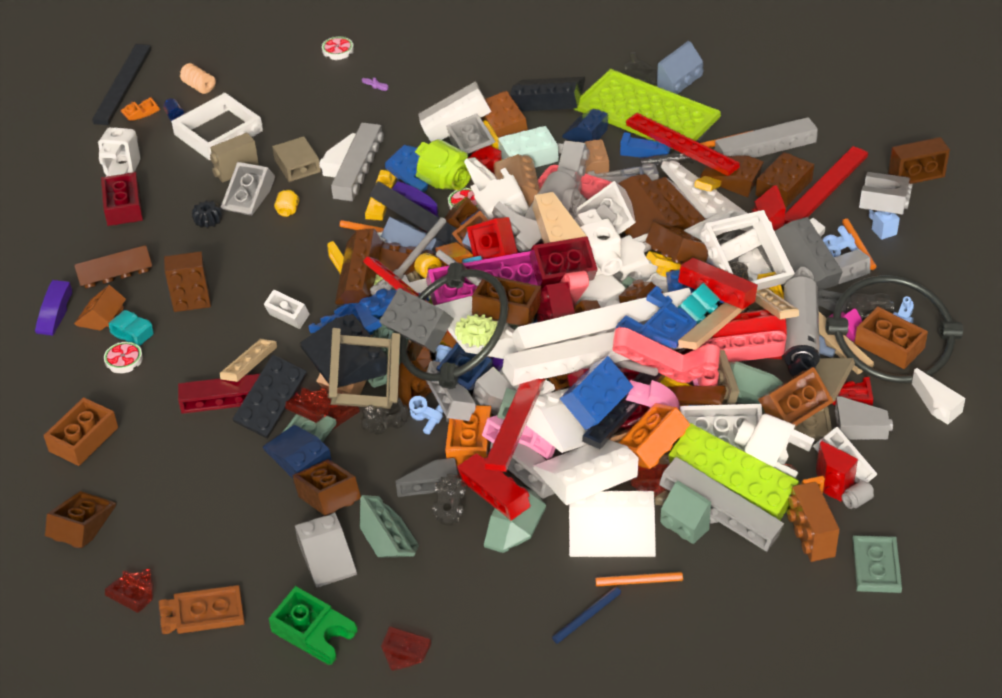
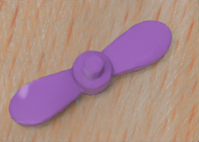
M375 77L373 80L362 78L363 83L372 85L374 89L388 90V85L378 83Z

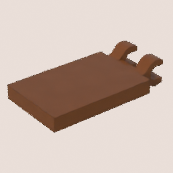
M239 585L174 594V599L172 600L164 599L159 601L160 617H162L160 618L162 634H169L177 629L178 634L244 625Z

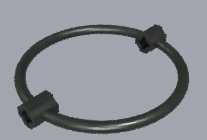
M456 262L450 263L447 275L430 284L420 293L418 298L425 301L428 296L446 283L449 287L461 288L465 282V277H476L488 281L496 289L500 300V316L492 337L485 347L463 366L458 367L456 364L446 362L440 367V373L436 374L424 372L410 361L406 348V338L401 335L399 350L400 358L411 374L422 380L439 381V385L442 388L448 389L456 388L458 377L472 370L490 354L504 331L508 316V299L505 289L499 280L482 270H465L466 267L462 263Z
M890 275L873 276L858 281L841 295L835 306L833 317H827L825 331L827 335H835L840 349L847 358L854 359L856 367L875 378L895 383H910L913 380L914 374L893 375L876 370L861 361L847 345L843 335H847L849 323L847 318H841V313L847 300L863 287L877 283L904 285L923 294L940 311L944 321L940 323L939 336L942 339H947V345L937 363L929 369L922 371L927 375L932 376L944 367L952 355L955 339L962 338L963 324L961 322H953L946 306L932 291L910 279Z

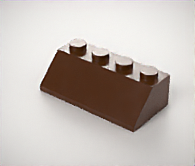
M666 177L652 181L684 222L682 230L707 219L675 183Z
M374 228L357 230L347 241L335 300L336 304L359 303L361 299L372 296L370 288L374 286L376 272L363 261L366 256L379 260L382 240Z
M382 240L378 261L393 272L403 264L416 247H403L399 243L389 244ZM424 250L420 253V255L423 253H430L437 257L434 251ZM415 261L403 275L407 276L409 273L416 271L414 267Z
M146 245L74 265L80 287L84 286L85 289L95 287V283L101 281L103 284L113 282V278L116 277L121 279L131 277V273L134 272L143 274L149 272V268L152 267Z

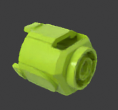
M440 139L434 140L430 144L422 142L416 149L415 153L420 156L417 163L416 177L435 188L454 189L457 191L463 189L468 184L471 175L464 162L468 159L466 152Z

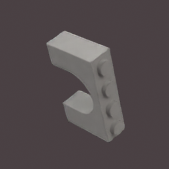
M867 172L865 186H863L859 208L903 214L904 209H908L912 184L909 183L910 178Z

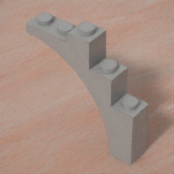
M500 201L494 206L492 211L494 218L509 217L513 235H516L515 244L518 251L521 253L531 251L533 245H538L543 241L537 221L511 211ZM602 204L595 210L602 220L609 219L612 224L617 217L605 204ZM576 219V223L581 227V223Z

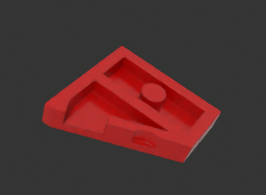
M870 377L863 378V382L857 384L854 381L847 382L843 385L838 396L873 406Z

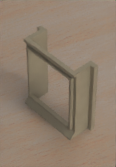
M332 328L328 397L331 398V404L390 409L393 403H397L400 334L392 333L390 339L340 335L341 329ZM340 344L388 348L386 397L337 393Z

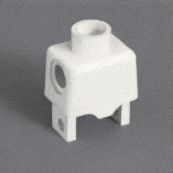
M108 128L99 140V160L107 176L135 172L140 162L138 137L135 130ZM121 161H127L126 163L119 164Z
M506 168L500 170L504 177L503 179H494L488 182L482 191H479L475 184L471 186L480 211L488 220L495 219L492 211L499 201L511 211L523 217L529 209L515 177L509 175Z
M595 209L578 214L577 219L582 225L580 228L588 236L598 271L596 276L601 274L609 276L617 273L622 267L621 237L609 219L602 220ZM605 235V240H600L597 237Z
M648 233L634 239L630 235L621 238L622 267L619 271L623 273V277L620 280L617 279L620 283L628 276L646 282L653 273H657L658 266L653 265L644 255V252L652 250L651 245L644 242Z
M601 274L595 276L594 280L589 281L588 288L575 306L583 300H597L601 308L620 304L619 295L626 288L613 275Z
M763 414L757 425L744 420L734 442L745 447L744 452L796 479L798 472L784 466L788 459L787 444L790 442L810 451L814 439L794 430V424L769 414Z

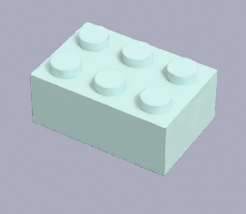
M546 126L498 138V148L501 151L502 160L519 154L532 158L535 167L558 162V144Z

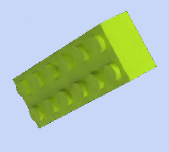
M691 423L669 454V464H671L675 457L687 462L690 466L705 473L716 482L723 484L732 492L741 495L745 500L757 505L766 513L778 518L779 521L790 506L789 496H791L792 486L799 485L798 480Z

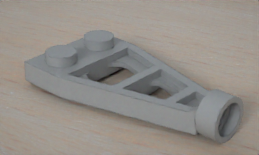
M652 163L596 174L594 171H587L588 175L611 182L615 181L616 183L637 174H647L651 181L659 179L656 165Z

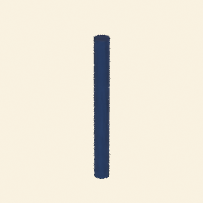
M618 587L613 588L552 636L553 641L557 644L618 597L621 594V590Z

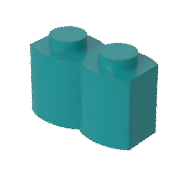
M703 283L677 308L681 307L698 325L706 318L705 314L707 312L711 314L718 307L716 303L720 299Z
M123 310L108 323L112 335L138 346L142 345L154 334L152 323L149 320L140 318L134 312Z

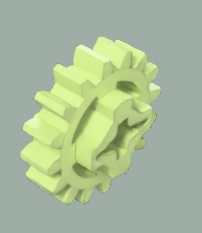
M477 314L474 316L467 315V319L460 318V322H456L455 336H457V340H462V344L469 343V347L472 345H476L477 348L481 345L485 346L496 329L497 321H492V317L485 318V315L478 317Z

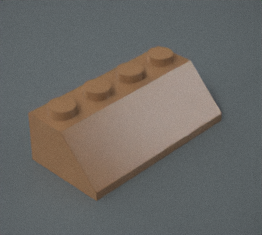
M517 154L495 162L493 165L495 178L497 180L503 179L504 177L500 170L506 168L509 175L515 177L530 208L535 195L540 191L532 158Z

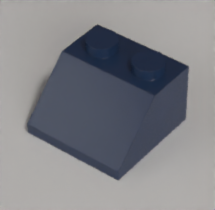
M591 109L578 117L562 135V138L581 143L599 140L608 130V113Z
M457 342L437 366L436 370L440 372V367L446 362L461 367L472 360L477 354L465 352ZM486 357L472 370L459 376L457 383L468 390L473 389L476 380L492 368V359Z

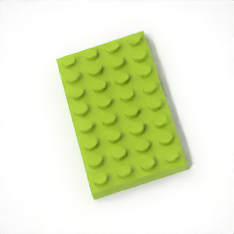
M612 69L581 96L578 109H574L584 114L591 109L608 113L609 124L652 141L656 140L626 126V120L639 113L697 141L721 117V111Z

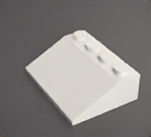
M475 81L419 113V119L424 132L432 142L449 136L446 125L476 113L481 118L490 113L491 110Z
M615 181L577 207L575 217L576 220L578 214L596 210L602 204H605L617 216L612 225L618 234L636 223L632 202L626 190ZM601 235L598 239L605 240V235Z
M472 296L435 305L454 318L448 331L465 352L478 354L485 347L484 345H481L479 348L476 345L469 347V343L462 344V340H457V336H455L456 322H460V318L467 319V315L474 316L472 315ZM506 323L499 341L488 356L504 359V355L517 352L511 336L515 330L508 323Z
M569 388L538 396L526 424L560 452L588 445L582 442V437L588 429L585 430L559 399Z
M761 404L680 406L679 410L689 424L691 423L742 451H744L745 447L734 442L742 423L746 420L757 425L762 416Z
M608 440L601 449L585 445L534 465V470L564 504L568 505L637 477L638 457L626 445Z
M600 491L569 504L570 557H655L654 491Z

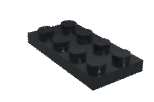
M272 355L234 415L233 422L268 439L307 376V371Z

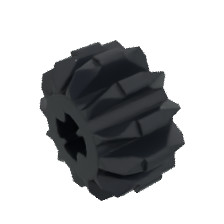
M206 200L203 203L199 202V205H194L192 218L195 225H199L200 228L207 227L208 229L210 226L215 227V224H220L222 211L218 203Z

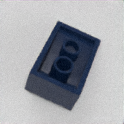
M296 425L291 426L263 446V449L292 478V475L327 459L331 460L330 449L317 436Z

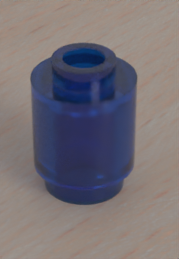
M168 99L165 101L164 111L171 121L184 115V111L177 100Z

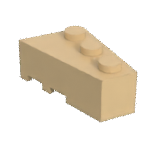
M554 192L535 195L532 208L543 243L586 237L585 233Z

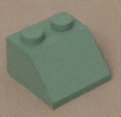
M677 481L661 508L660 523L679 534L682 539L694 544L709 530L711 501Z

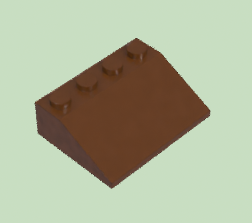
M647 174L631 176L618 183L626 190L632 202L636 222L624 230L627 236L630 235L634 239L649 233L652 222L682 229L684 222Z

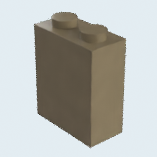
M247 132L210 147V159L214 165V168H212L213 174L222 182L232 178L237 162L259 166L255 141Z
M304 136L272 146L274 160L288 182L321 172L319 158Z

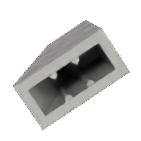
M836 396V424L847 439H888L889 431L893 429V421L889 419L887 410Z

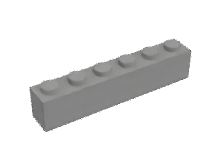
M807 117L715 140V151L725 156H750L756 158L815 143L818 129L810 118Z
M361 123L331 185L333 199L353 201L355 195H358L359 187L364 182V176L369 172L370 163H373L374 155L379 150V144L384 139L381 125Z
M675 457L663 472L659 485L671 491L677 481L683 483L711 501L710 517L766 552L780 535L784 523L779 521L778 518L766 513L757 505L745 500L741 495L732 492L723 484L711 479L705 473L690 466L687 462Z

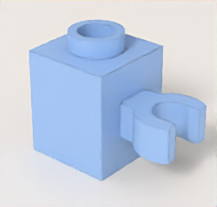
M869 210V218L873 220L872 230L881 240L897 235L899 217L895 213L873 212V210Z

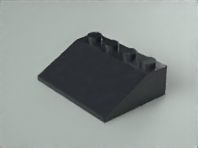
M585 77L521 80L513 85L510 97L520 111L578 109Z
M354 314L335 318L300 342V347L328 384L330 378L332 328L341 329L340 335L371 337ZM340 344L337 388L386 375L387 355L380 347Z

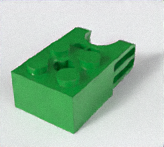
M296 586L269 617L272 633L328 665L334 663L336 653L335 649L327 641L334 636L351 639L358 632L352 620Z

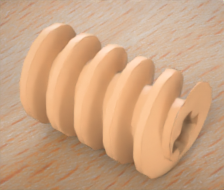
M192 63L186 64L180 73L183 82L203 94L210 92L216 83L213 76Z

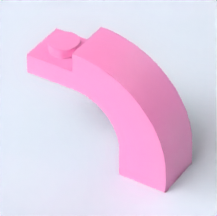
M632 380L629 381L634 387L628 392L626 400L652 407L655 403L677 407L680 410L676 395L663 384L653 380L650 385Z
M497 416L488 418L482 436L494 443L504 420L497 418ZM527 425L525 426L519 443L530 447L546 459L552 458L555 447Z

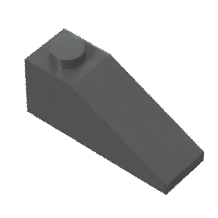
M455 458L434 460L396 480L397 496L404 497L459 490Z

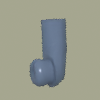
M819 335L820 354L833 358L836 349L827 347L825 338Z

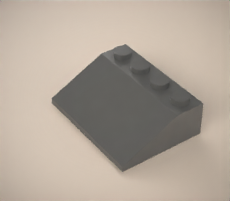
M808 217L791 221L774 231L794 273L800 267L808 268L814 276L818 290L838 285L843 271ZM758 246L757 248L770 270L775 272L763 246Z

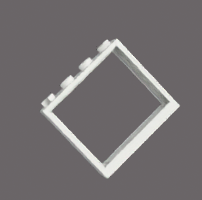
M226 93L172 121L174 135L208 160H211V146L246 132L253 137L263 131L261 117ZM228 110L245 121L242 125L209 143L191 131Z
M731 207L684 231L701 239L700 232L705 224L749 213ZM753 226L741 228L746 233L720 245L727 262L762 245ZM708 256L706 263L715 266L712 259Z
M764 210L705 224L700 232V237L715 267L733 274L715 235L753 226L776 275L750 282L758 284L757 290L785 284L795 274Z

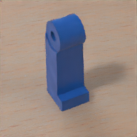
M624 132L621 139L620 155L665 160L668 158L671 148L658 141L632 138L631 133Z

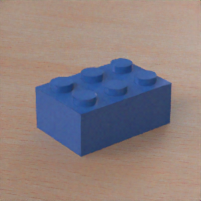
M606 356L595 362L559 399L586 430L597 425L634 386L611 358Z

